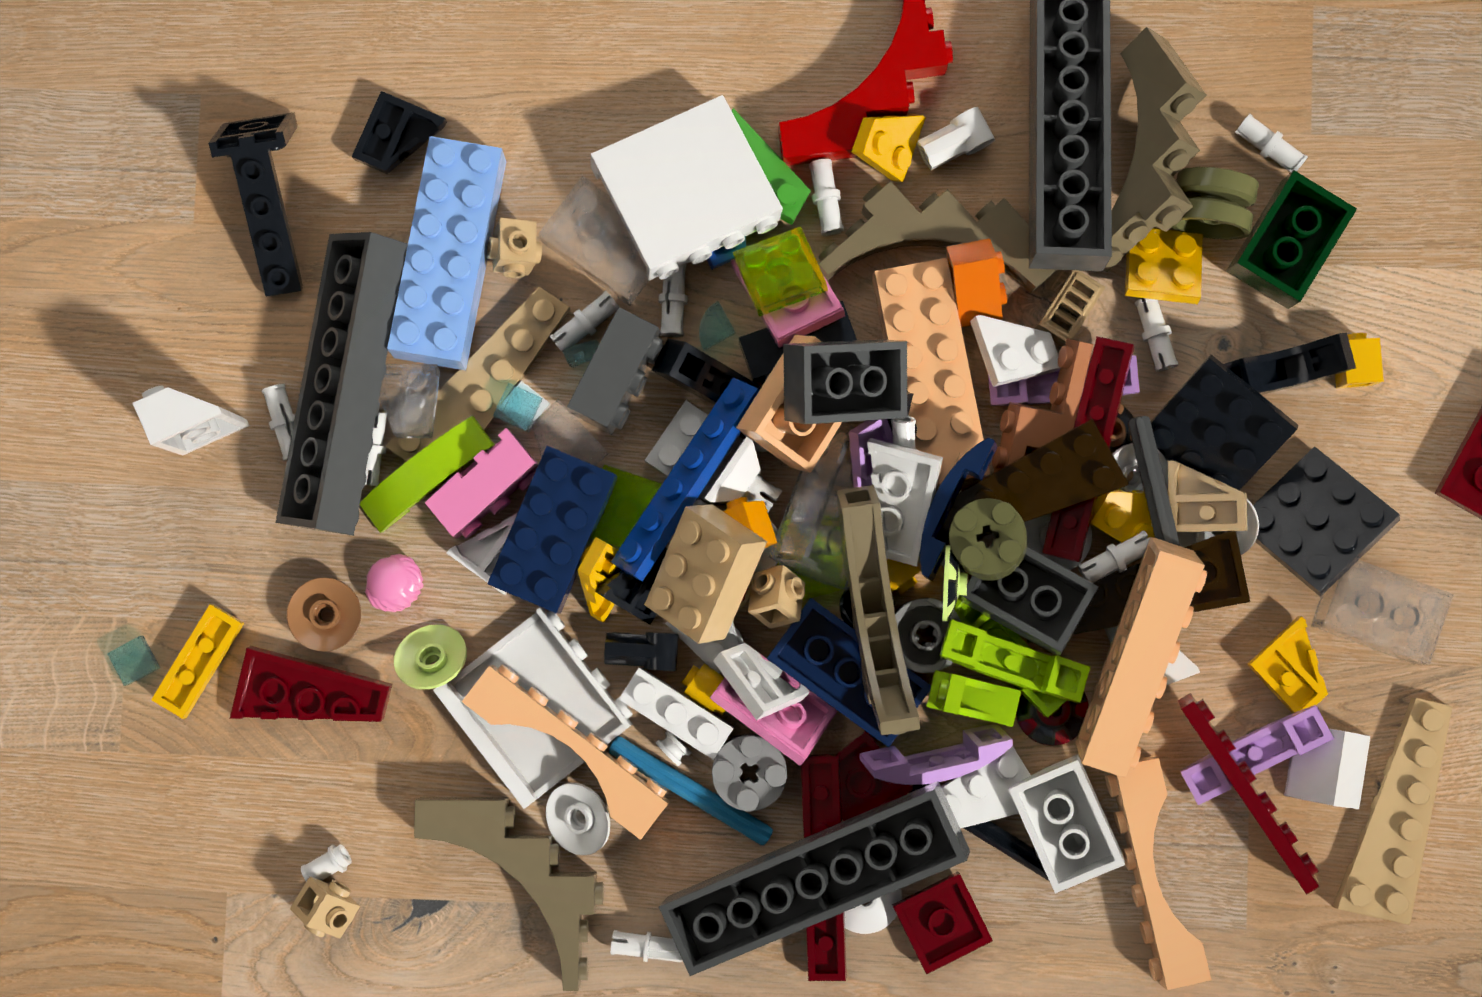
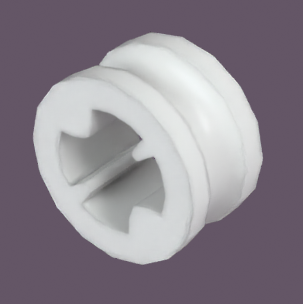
M666 731V738L664 740L658 739L655 743L679 766L682 763L681 758L685 755L689 756L692 752L677 736Z

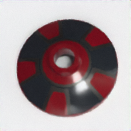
M1083 692L1081 703L1067 700L1060 706V713L1057 716L1050 715L1046 718L1032 703L1020 694L1016 719L1021 730L1033 741L1048 746L1062 745L1078 736L1089 706L1085 692Z

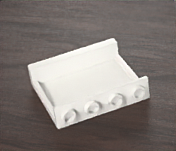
M723 95L591 153V169L597 180L601 178L647 268L646 276L648 280L659 277L660 280L671 277L679 271L680 266L689 262L693 264L701 263L711 257L713 251L723 246L726 249L734 248L745 240V236L756 231L758 234L766 233L775 228L780 220L783 208Z
M538 608L535 614L466 666L455 678L433 690L523 809L585 761L569 746L549 734L533 728L511 724L491 725L462 703V700L488 666L495 665L497 668L502 664L507 666L520 677L517 680L520 686L527 691L531 687L537 689L549 699L546 706L557 714L560 710H563L577 720L578 725L575 728L585 736L592 732L608 744L632 725L629 717L633 713L629 707L620 701L619 698L616 700L612 698L606 690L610 686L606 677L598 668L591 671L583 660L588 656L585 650L575 638L570 642L561 632L565 627L562 620L556 613L552 611L546 612L544 608Z

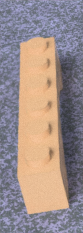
M503 664L499 668L495 665L488 666L462 700V703L491 725L511 724L533 728L549 734L569 746L586 762L598 779L607 800L610 817L641 840L668 805L670 800L665 797L668 791L652 778H649L647 782L642 780L635 774L638 768L622 755L615 759L607 753L605 749L608 745L592 732L588 736L581 733L575 728L578 725V721L563 710H560L557 714L546 706L549 699L537 689L531 687L527 691L517 683L520 677Z
M1154 756L1139 758L1137 766L1134 769L1129 768L1126 778L1110 773V775L1105 776L1109 795L1110 797H1116L1119 811L1114 812L1117 830L1119 834L1124 833L1127 848H1123L1125 865L1128 871L1133 870L1136 884L1131 885L1132 896L1136 907H1142L1145 921L1140 922V930L1145 944H1150L1153 958L1148 959L1150 972L1153 980L1159 981V984L1166 990L1211 981L1203 943L1188 932L1174 916L1162 895L1156 877L1153 858L1154 831L1159 812L1168 794L1159 758Z

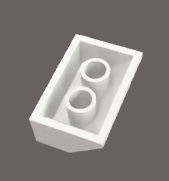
M157 386L142 393V399L133 402L150 445L180 455L190 453L250 426L247 419L174 389L164 388V386Z
M1078 754L1048 766L1008 788L1055 893L1125 865L1123 853Z

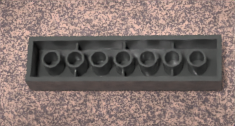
M1030 0L1029 268L1103 272L1112 257L1110 0Z
M373 232L329 234L275 523L354 536L355 526L359 520L361 493L366 483L365 472L368 456L373 445L372 434L375 418L380 407L381 385L386 374L387 347L407 243Z
M937 781L669 895L659 906V909L689 976H692L967 861L970 849L940 783Z

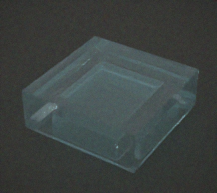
M508 382L493 416L528 432L543 399Z
M138 636L107 653L124 686H129L160 669L144 636Z

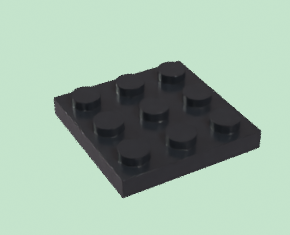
M1210 355L1151 420L1157 450L1163 454L1167 463L1168 461H1177L1238 490L1257 473L1298 429L1296 422L1213 355Z
M1315 446L1253 505L1259 519V532L1255 542L1320 597L1400 521V514Z

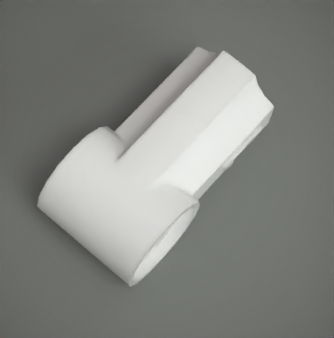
M974 107L955 117L944 128L918 140L917 146L924 163L930 170H933L965 153L966 155H971L993 143L995 138L979 108Z

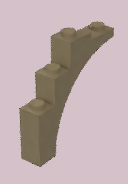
M1148 27L1120 53L1131 73L1137 96L1138 129L1135 152L1129 173L1119 197L1111 210L1112 257L1104 268L1106 272L1122 260V257L1139 241L1143 240L1155 226L1167 232L1193 207L1173 176L1183 169L1200 151L1180 121L1187 114L1191 113L1207 94L1169 41Z
M891 181L883 188L879 184L876 185L863 197L866 203L863 205L861 213L868 221L858 220L847 230L845 234L848 238L842 244L837 246L835 243H832L818 256L821 260L818 267L828 281L850 264L878 252L910 246L946 248L947 246L990 238L995 252L1001 251L1005 272L1010 274L1030 293L1057 271L1055 269L1029 268V225L1005 198L997 205L992 201L986 204L975 215L978 218V221H976L947 189L940 196L936 193L929 196L919 206L922 210L919 213Z
M874 485L836 490L843 566L850 587L853 627L859 643L863 686L868 702L872 704L881 735H900L907 731L920 730L919 714L905 666L894 611L879 498Z
M420 797L416 799L414 838L445 841L471 849L497 863L520 882L539 906L553 933L561 961L563 991H579L581 980H588V957L581 956L582 942H588L589 923L588 920H582V915H594L597 905H603L604 883L597 882V872H553V867H559L560 858L559 844H553V835H509V829L515 828L516 818L515 806H509V797Z

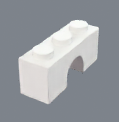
M642 667L638 668L619 698L620 701L712 760H714L734 728L730 723L691 701Z

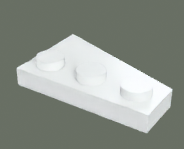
M870 438L867 441L872 461L873 473L871 474V479L880 501L886 558L917 566L920 563L924 523L935 496L943 457Z
M1012 746L991 763L969 774L951 779L942 785L941 788L961 829L1019 814L1008 788L1031 775Z

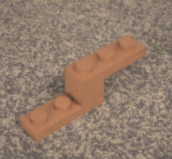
M1069 338L1066 339V344L1062 346L1058 355V366L1060 367L1057 382L1053 383L1050 390L1051 410L1009 402L1008 410L1003 412L1000 420L1002 437L1000 446H997L992 458L993 473L1022 458L1025 455L1026 446L1040 448L1074 428L1093 344Z

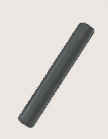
M1148 416L1132 418L1128 421V426L1154 536L1157 539L1180 546L1150 418Z

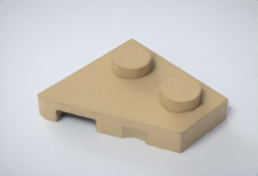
M1168 461V496L1177 532L1247 531V493L1177 461Z

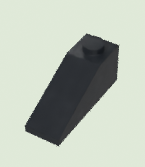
M669 338L651 370L714 405L732 378L754 386L759 390L762 387L687 342Z

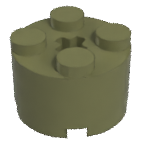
M991 498L979 499L964 506L954 516L949 532L950 546L959 566L968 574L981 580H998L1010 575L1020 565L1027 551V533L1022 517L1011 504ZM991 532L993 537H999L993 540V547L986 548L984 542H978V540L984 538V533Z

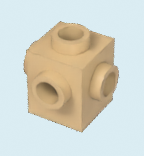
M499 219L493 230V237H489L487 245V258L493 259V272L503 273L508 278H522L530 274L535 264L540 263L542 243L536 242V221Z
M784 565L772 566L769 569L755 572L750 591L748 612L770 629L800 621L805 594V582Z
M309 877L290 910L304 923V927L318 937H324L325 934L340 939L348 925L353 921L360 906L349 896L352 891L344 884L336 880H332L328 884Z

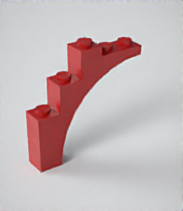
M903 0L900 23L890 47L878 66L856 89L833 105L817 112L779 122L778 133L781 157L787 166L807 164L818 159L840 160L858 157L851 151L863 118L907 116L909 104L915 102L913 82H906V80L945 75L948 63H953L951 41H945L944 29L929 31L934 29V16L932 7L926 8L925 0Z

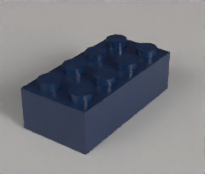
M546 446L487 584L556 614H561L578 575L577 569L582 562V555L592 542L619 479L618 476L550 446Z
M810 598L801 610L800 621L791 623L769 653L767 659L889 748L898 735L880 734L872 704H869L863 686L860 648L855 630ZM906 667L916 708H918L929 693L931 685Z

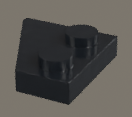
M381 91L352 154V158L357 162L388 174L429 140V136H434L442 130L447 121L444 117Z
M664 548L643 581L620 570L600 585L596 593L651 625L657 614L644 604L668 549Z

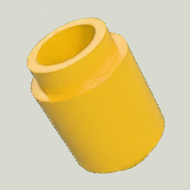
M705 663L700 669L693 665L682 681V684L687 687L683 694L711 713L715 711L722 716L726 711L710 699L725 677Z

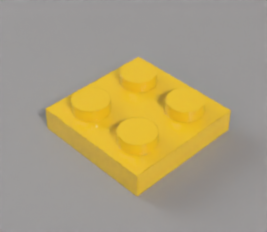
M1153 228L1143 240L1139 241L1126 254L1125 296L1198 305L1201 299L1203 234L1171 230L1165 232L1161 229Z

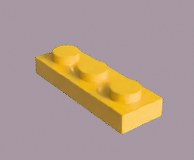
M209 604L151 700L178 717L186 719L243 627L244 622L214 604Z

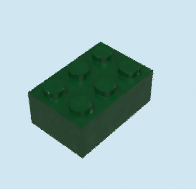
M1293 170L1280 182L1253 226L1250 235L1245 239L1226 271L1289 309L1301 302L1357 208Z

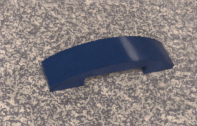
M986 438L978 443L955 464L941 483L930 505L922 533L920 563L922 575L932 582L945 557L946 544L937 540V537L967 475L982 481L997 449V444L993 439Z

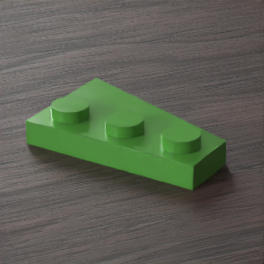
M733 108L731 111L783 208L780 219L792 225L811 190Z

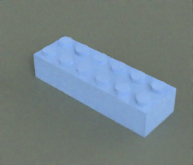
M429 136L387 350L395 359L460 370L467 369L488 260L487 245L489 237H492L507 162L502 148Z

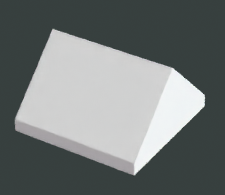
M1329 729L1334 737L1333 740L1302 755L1296 754L1290 757L1284 796L1332 806L1359 809L1370 736Z

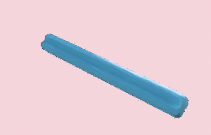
M616 737L611 744L609 753L612 756L618 758L622 755L632 762L640 773L652 778L660 785L756 843L764 846L773 833V829L749 813L728 805L719 795L623 737Z

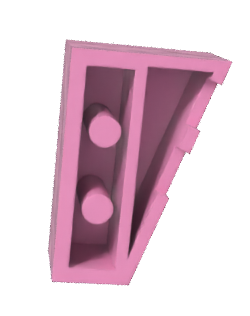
M507 428L498 435L501 438L498 443L487 452L481 450L474 457L475 462L463 472L456 473L425 502L454 538L458 539L463 535L467 539L482 527L483 524L480 520L490 512L494 515L498 514L511 503L508 497L519 488L523 492L530 486L539 464Z

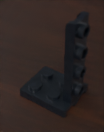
M295 112L223 123L208 143L212 158L226 156L232 159L266 297L299 292L303 289L271 151L283 149L297 129Z

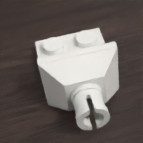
M685 400L646 457L645 462L668 476L708 415ZM738 436L698 498L708 505L719 506L726 505V503L737 498L747 497L749 502L764 501L767 512H769L773 507V503L760 494L762 493L776 502L782 490L774 487L759 475L761 469L753 440L747 436L745 439Z

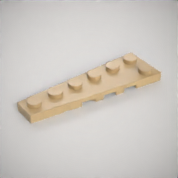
M538 287L468 360L467 369H459L388 442L386 448L405 461H408L430 443L470 416H474L486 432L499 414V408L526 375L550 340V335L554 334L570 311V307L541 287ZM451 476L449 479H447V480H446L444 483H442L441 485L443 486V485H444L447 481H449L453 476Z
M1411 698L1394 742L1393 753L1389 756L1383 772L1384 779L1377 796L1373 798L1370 809H1372L1365 829H1362L1357 841L1359 843L1352 863H1349L1334 902V908L1410 925L1453 706Z

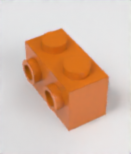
M990 238L947 246V259L961 327L971 326L970 321L978 315L1002 320V305L1007 304V294L1004 283H1000L999 274L1005 273L1001 251L995 252Z

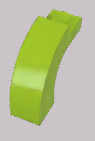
M935 670L927 707L1013 727L1021 690Z

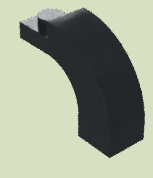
M1347 332L1293 348L1259 356L1245 357L1224 364L1261 395L1332 377V375L1356 369Z

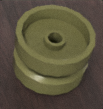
M1192 167L1178 172L1176 182L1193 207L1176 225L1172 226L1173 229L1180 232L1203 234L1204 238L1232 240L1246 238L1250 235L1254 215L1247 207L1254 205L1256 202L1259 182L1255 178L1241 172L1215 167Z

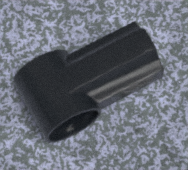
M620 632L606 633L604 664L644 666L643 669L677 671L679 634L646 632L645 635Z

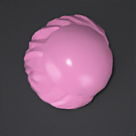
M402 554L391 555L390 557L378 560L371 566L367 574L365 593L370 604L377 609L385 612L402 611L410 607L411 603L417 600L418 595L421 594L420 589L423 587V577L419 567L412 558Z

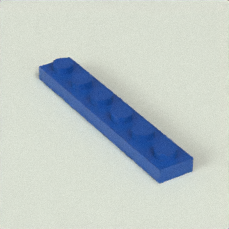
M732 378L613 557L612 564L638 580H644L675 533L685 507L693 506L740 435L741 431L736 427L758 394V388Z

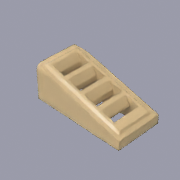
M1073 270L1035 329L1051 333L1053 341L1061 346H1065L1066 339L1074 338L1105 289V286L1085 273ZM1075 280L1092 290V295L1088 297L1072 285ZM1067 293L1084 302V307L1081 308L1065 298ZM1060 304L1078 315L1076 319L1059 310ZM1053 315L1071 326L1067 331L1051 321Z

